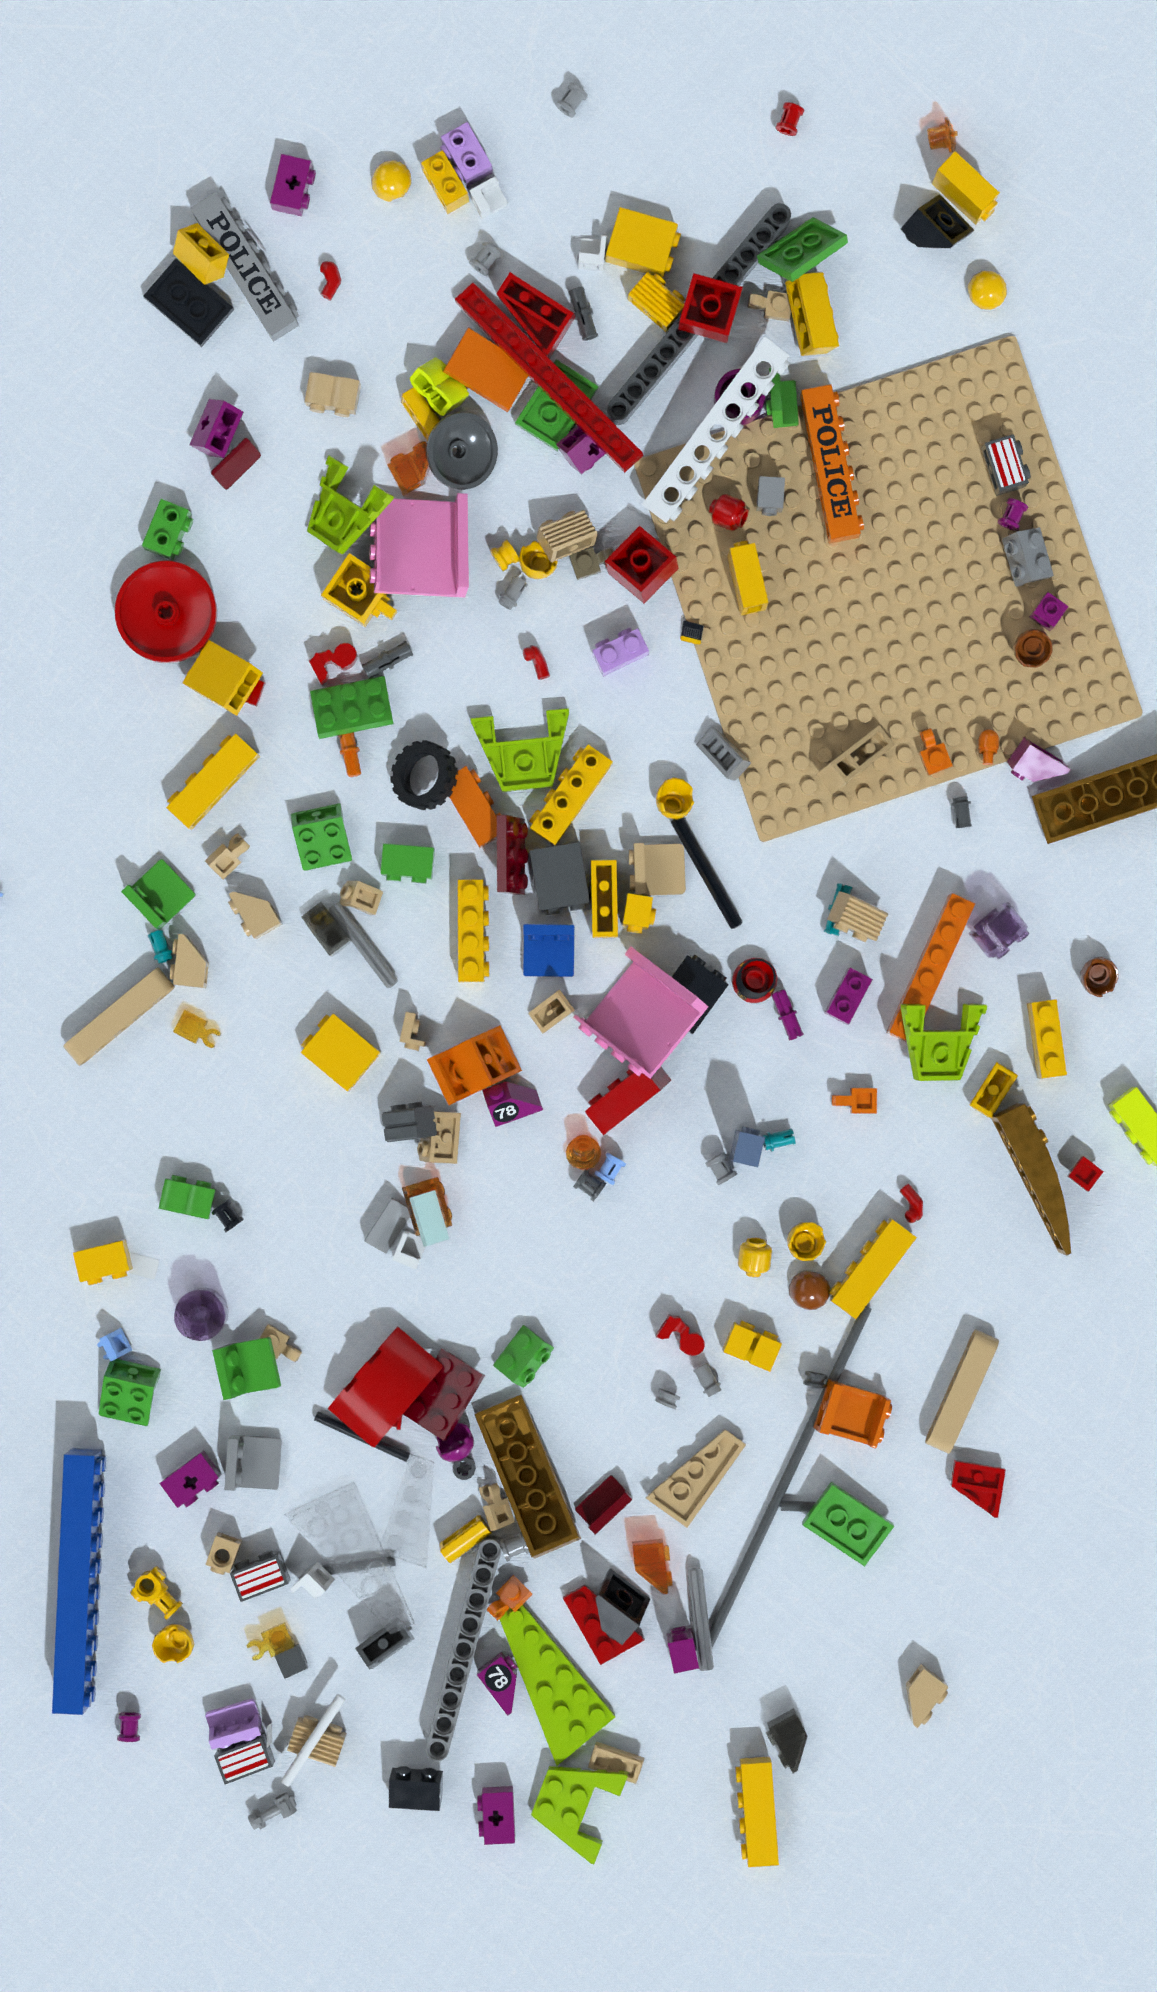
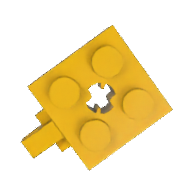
M349 553L322 592L323 600L363 627L367 626L373 616L378 618L380 613L393 620L397 610L387 604L390 598L387 597L386 593H374V583H370L371 567ZM358 585H360L362 593L360 595L357 593V596H355L352 588L354 586L358 588Z

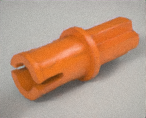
M354 732L338 735L341 744L340 755L344 757L347 775L349 777L361 775L357 754L360 749L356 745Z

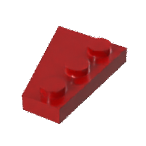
M584 1584L563 1596V1600L599 1664L602 1665L641 1643L645 1638L636 1631L633 1632L623 1645L609 1638L601 1630L596 1603L597 1595Z

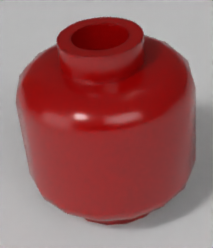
M723 494L718 499L712 501L709 513L712 514L713 524L730 531H735L738 527L742 528L744 526L749 510L746 509V504L743 500Z

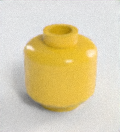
M748 1238L739 1248V1268L750 1277H760L761 1273L769 1271L772 1248L764 1239Z

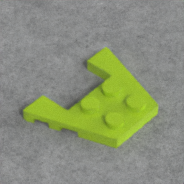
M328 456L326 460L328 470L326 477L322 476L320 486L323 488L319 501L315 500L307 532L336 552L344 554L392 502L394 496L374 485L363 506L360 507L336 491L349 467L336 458Z
M569 708L546 711L549 737L496 742L493 716L471 718V724L502 792L553 787L568 721Z
M901 1004L913 1079L917 1081L961 1080L972 1051L969 1049L973 1036L978 1035L980 1029L978 1023L981 1015L986 1013L987 1005L963 1004L960 1030H923L926 1005Z
M549 1766L531 1816L594 1865L603 1840L578 1831L594 1788L597 1787L621 1796L629 1772H607L604 1769L590 1771L582 1770L581 1768Z

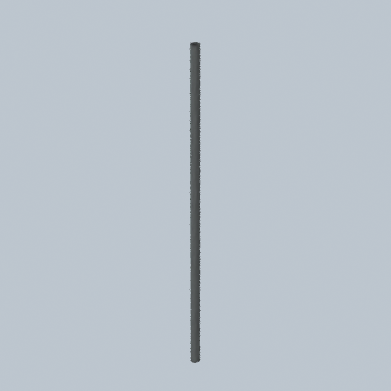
M866 1306L855 1320L828 1379L838 1382L870 1315L871 1308ZM823 1388L710 1628L712 1648L814 1434L815 1429L813 1427L826 1388Z

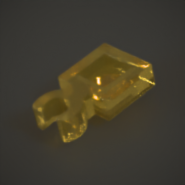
M187 1010L183 1011L173 1030L177 1035L195 1044L201 1038L203 1043L209 1048L215 1047L213 1043L209 1042V1035L214 1033L217 1036H221L222 1034L217 1029H206L205 1026L208 1021Z
M286 1622L261 1633L263 1640L253 1639L246 1645L247 1648L252 1646L259 1648V1653L252 1656L253 1660L262 1658L266 1651H269L270 1656L273 1657L295 1647Z

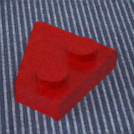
M954 1460L951 1487L980 1506L994 1518H998L1006 1469Z

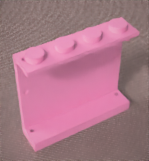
M457 493L455 502L393 499L369 527V535L374 537V545L370 544L369 552L370 560H374V568H370V583H374V593L465 598L469 588L468 494Z
M630 947L625 955L633 963L587 1020L583 1017L579 1018L577 1015L573 1018L581 1024L578 1028L590 1037L592 1034L597 1036L594 1041L605 1050L608 1047L612 1048L611 1055L621 1063L627 1060L630 1063L628 1068L636 1075L640 1076L643 1073L651 1079L706 1011L708 1006L654 963Z

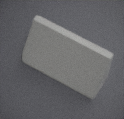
M392 1197L364 1241L387 1254L412 1215L413 1210Z

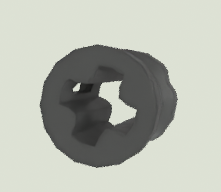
M585 1169L573 1187L584 1191L591 1197L590 1200L594 1202L607 1183L604 1181L600 1182L589 1174L588 1169ZM585 1181H587L589 1184H591L593 1187H595V1189H593V1188H591L589 1185H587V1184L585 1183Z

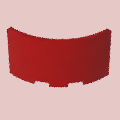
M397 1326L327 1409L371 1447H375L440 1372L443 1366Z

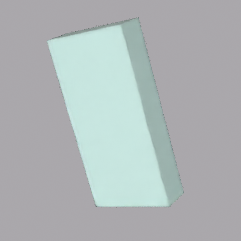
M433 1190L410 1197L423 1246L448 1240L449 1236L436 1191Z

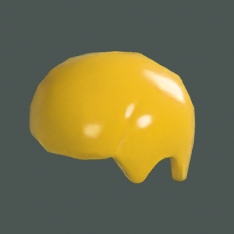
M396 160L380 164L371 179L372 189L377 197L387 202L404 197L412 184L411 173L407 166Z
M981 271L973 275L968 283L967 288L970 300L980 309L992 310L1000 306L1006 298V283L1002 276L994 271Z
M533 541L526 547L522 546L519 556L522 572L529 578H547L557 568L558 560L553 563L550 562L537 541Z
M674 777L665 780L656 794L658 811L670 819H680L687 816L694 804L692 786L680 778Z
M802 1222L791 1229L788 1233L787 1245L793 1257L801 1261H811L821 1255L826 1244L821 1226L813 1222Z
M170 1624L155 1635L152 1648L154 1655L162 1663L168 1661L180 1663L191 1655L195 1644L192 1633L179 1624Z

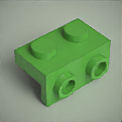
M777 373L772 379L775 385L768 393L771 394V400H766L767 416L772 415L774 428L798 426L796 381H780V374Z
M523 1325L493 1366L513 1383L524 1388L533 1381L535 1373L540 1366L548 1361L554 1347Z

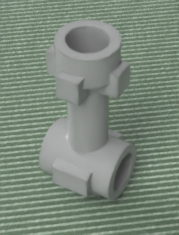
M285 1792L274 1799L276 1805L262 1812L258 1808L253 1810L252 1814L248 1816L252 1828L255 1830L266 1827L265 1821L279 1814H282L283 1818L294 1814L297 1811L295 1808L297 1804L293 1796H289L288 1792Z

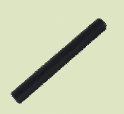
M684 817L673 819L671 824L729 927L735 929L742 924V919Z

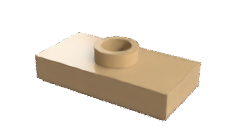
M596 1742L588 1768L596 1771L597 1769H604L607 1772L627 1771L629 1774L626 1781L636 1784L644 1757Z

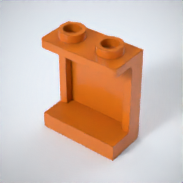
M828 1379L813 1428L819 1433L836 1435L867 1444L876 1449L878 1443H881L884 1437L885 1430L883 1426L885 1420L890 1417L892 1412L891 1400L884 1395Z

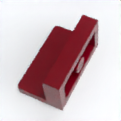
M610 1475L575 1510L588 1524V1528L596 1535L633 1499L617 1479Z

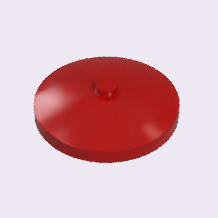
M157 561L140 567L125 580L116 598L115 621L122 639L135 653L153 662L176 663L197 654L210 640L217 622V603L211 587L197 571L179 562Z

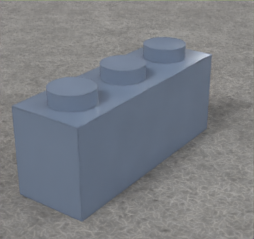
M742 1126V1131H735L729 1160L758 1167L765 1137L760 1136V1131L757 1129Z

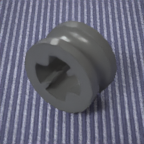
M805 1371L807 1379L803 1381L804 1385L826 1388L824 1380L827 1379V1375Z
M469 1456L461 1461H454L453 1473L458 1479L467 1480L474 1475L476 1469L475 1462ZM461 1461H466V1465L468 1463L471 1465V1468L468 1469V1474L463 1475L462 1471L458 1472L457 1468L460 1467Z

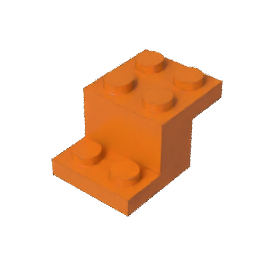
M501 1025L427 1059L448 1105L522 1071Z

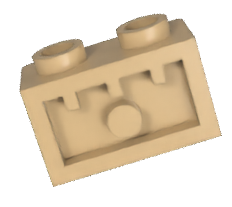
M434 1111L435 1119L433 1121L436 1122L437 1134L421 1138L417 1147L419 1160L433 1163L457 1164L461 1113Z

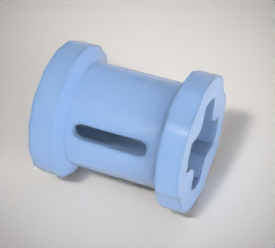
M607 1152L605 1155L607 1157L599 1171L596 1170L594 1174L614 1185L616 1175L621 1167H625L626 1163Z

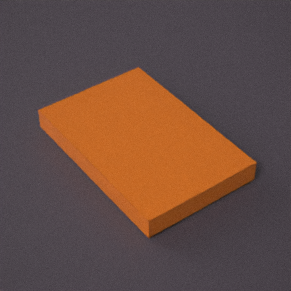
M467 328L443 370L445 374L506 412L510 410L528 378V375L500 347L470 328Z

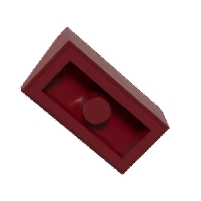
M244 438L211 471V475L227 490L261 457V454L248 438Z

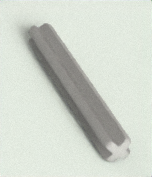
M338 902L331 906L329 909L331 915L386 988L394 986L398 982L397 978L341 903Z
M694 1568L688 1570L698 1665L700 1671H709L714 1668L704 1576L702 1568Z

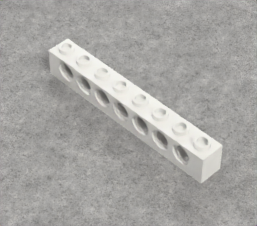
M766 337L763 338L642 505L666 523L670 519L672 521L676 520L683 510L679 507L685 498L690 501L698 490L695 486L700 477L703 480L707 478L713 469L710 466L711 462L715 457L720 459L728 449L725 443L731 436L736 438L744 426L741 422L746 415L751 417L759 407V404L756 403L761 394L764 396L768 395L775 385L772 379L777 373L782 375L790 365V362L787 361L789 355ZM763 361L771 365V372L765 377L758 375L756 371L757 365ZM748 382L756 387L755 394L750 398L744 397L741 393V387ZM732 403L740 407V414L734 419L726 415V407ZM716 424L722 425L725 429V435L719 440L712 438L710 434L711 428ZM700 445H705L710 451L709 457L703 461L695 456V450ZM685 466H690L694 470V477L690 481H684L680 477V471ZM669 487H675L679 492V497L675 502H670L665 498V491Z

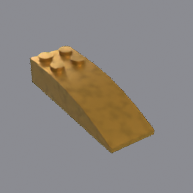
M1157 754L1032 796L1047 844L1156 809Z
M1016 1103L993 1115L991 1119L1058 1253L1067 1256L1071 1254L1069 1224L1058 1175L1045 1145L1048 1143V1139L1043 1130H1039L1036 1127L1034 1121L1037 1118L1033 1109L1025 1104Z
M522 1395L474 1414L531 1557L534 1559L580 1540L581 1536Z

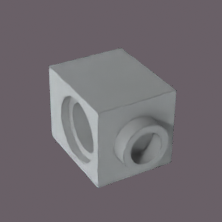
M759 477L756 511H762V515L776 516L777 512L782 513L785 478Z

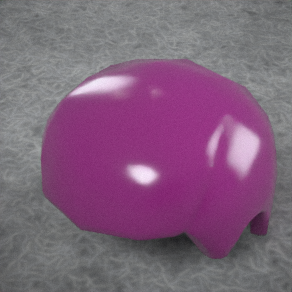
M464 1423L456 1424L447 1441L436 1437L438 1441L436 1450L439 1456L448 1462L461 1461L471 1453L474 1446L473 1435L469 1427Z

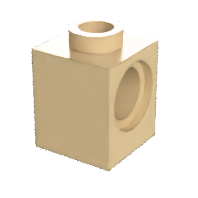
M218 1532L205 1565L210 1566V1570L218 1574L230 1573L242 1540ZM217 1550H227L230 1555L229 1560H220L217 1557Z

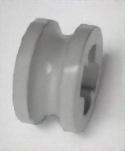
M659 1388L660 1396L656 1397L655 1401L669 1408L676 1409L675 1402L680 1400V1396Z

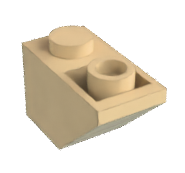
M237 892L229 893L232 900L228 901L235 915L240 913L244 920L241 926L248 937L252 935L254 939H258L283 925L269 901Z
M178 934V939H174L172 949L173 954H176L175 964H171L170 979H173V985L206 988L209 962L187 935Z
M920 1664L906 1683L910 1717L913 1725L917 1728L921 1723L925 1725L933 1714L931 1711L936 1703L941 1704L948 1694L946 1682L922 1664Z

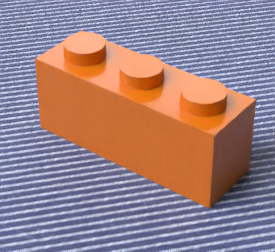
M467 766L458 770V775L455 777L457 784L456 787L453 786L451 790L453 793L449 798L479 848H482L497 839V815H501V813L499 812L495 815L491 808V805L494 804L492 798L487 791L482 793L477 785L481 782L474 769L469 771Z

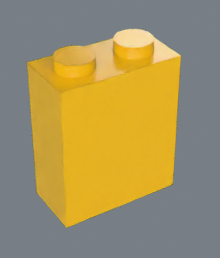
M956 151L938 168L932 185L975 225L981 219L985 222L993 214L994 208L998 205L996 199L1000 192Z
M620 207L606 252L605 262L645 274L649 272L652 276L656 273L664 278L665 271L670 272L674 260V257L670 256L672 247L677 248L681 233L677 232L678 224Z
M748 541L734 543V548H730L727 558L740 615L765 611L769 602L755 543L749 544Z
M208 640L182 683L194 692L237 716L263 675V672L251 663Z
M333 1013L331 1016L326 1014L317 1025L320 1028L314 1036L310 1034L303 1041L301 1046L304 1049L300 1053L349 1092L381 1052L336 1014Z

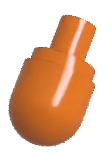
M991 729L984 730L979 736L978 749L979 753L983 754V765H993V755L997 754L999 750V736L997 732Z

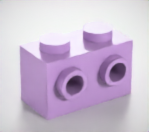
M468 122L441 136L442 146H440V150L444 151L448 160L451 159L455 166L456 174L464 182L466 188L493 173L492 164Z
M631 627L618 633L619 638L609 641L607 638L595 644L596 649L592 650V655L603 677L649 655V649L638 628L632 630Z

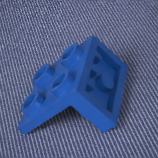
M523 924V975L573 977L574 925Z

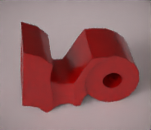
M342 643L336 647L334 653L330 650L315 653L314 657L309 660V663L323 686L329 678V674L326 671L328 664H334L341 670L346 671L354 666L358 655L351 644Z
M669 1314L655 1335L656 1338L668 1339L672 1332L677 1331L680 1333L679 1349L691 1356L700 1354L705 1347L703 1337L697 1332H689V1326L683 1322L680 1316L675 1317Z

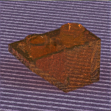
M426 441L415 445L412 448L413 451L406 455L400 453L390 459L391 463L387 464L403 496L426 483L430 470L426 455Z
M663 1539L632 1542L635 1571L662 1594H668V1586H673L671 1571H666L665 1561H670L669 1545H664Z

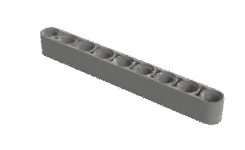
M487 1536L480 1542L426 1745L427 1756L433 1761H442L449 1753L501 1555L499 1539L495 1536ZM487 1543H493L497 1547V1552L488 1555L483 1551V1546ZM486 1568L490 1571L491 1575L488 1579H480L476 1574L477 1570ZM473 1593H480L483 1595L484 1601L480 1604H474L470 1600V1596ZM466 1618H474L478 1625L473 1629L466 1628L463 1623ZM459 1643H468L471 1650L466 1654L460 1653L457 1649ZM455 1667H459L465 1674L461 1678H455L451 1675L450 1671ZM448 1692H453L457 1695L458 1700L454 1703H449L444 1699V1695ZM441 1717H447L452 1724L447 1728H443L437 1721ZM434 1742H441L445 1749L442 1752H435L432 1750L431 1745Z

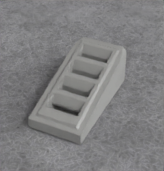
M713 726L696 744L727 779L737 780L751 764L745 755ZM716 738L717 742L709 749L708 746ZM723 745L724 748H723V749L720 751V753L716 756L715 753H716V752L721 748V746ZM730 753L731 756L723 763L722 761Z

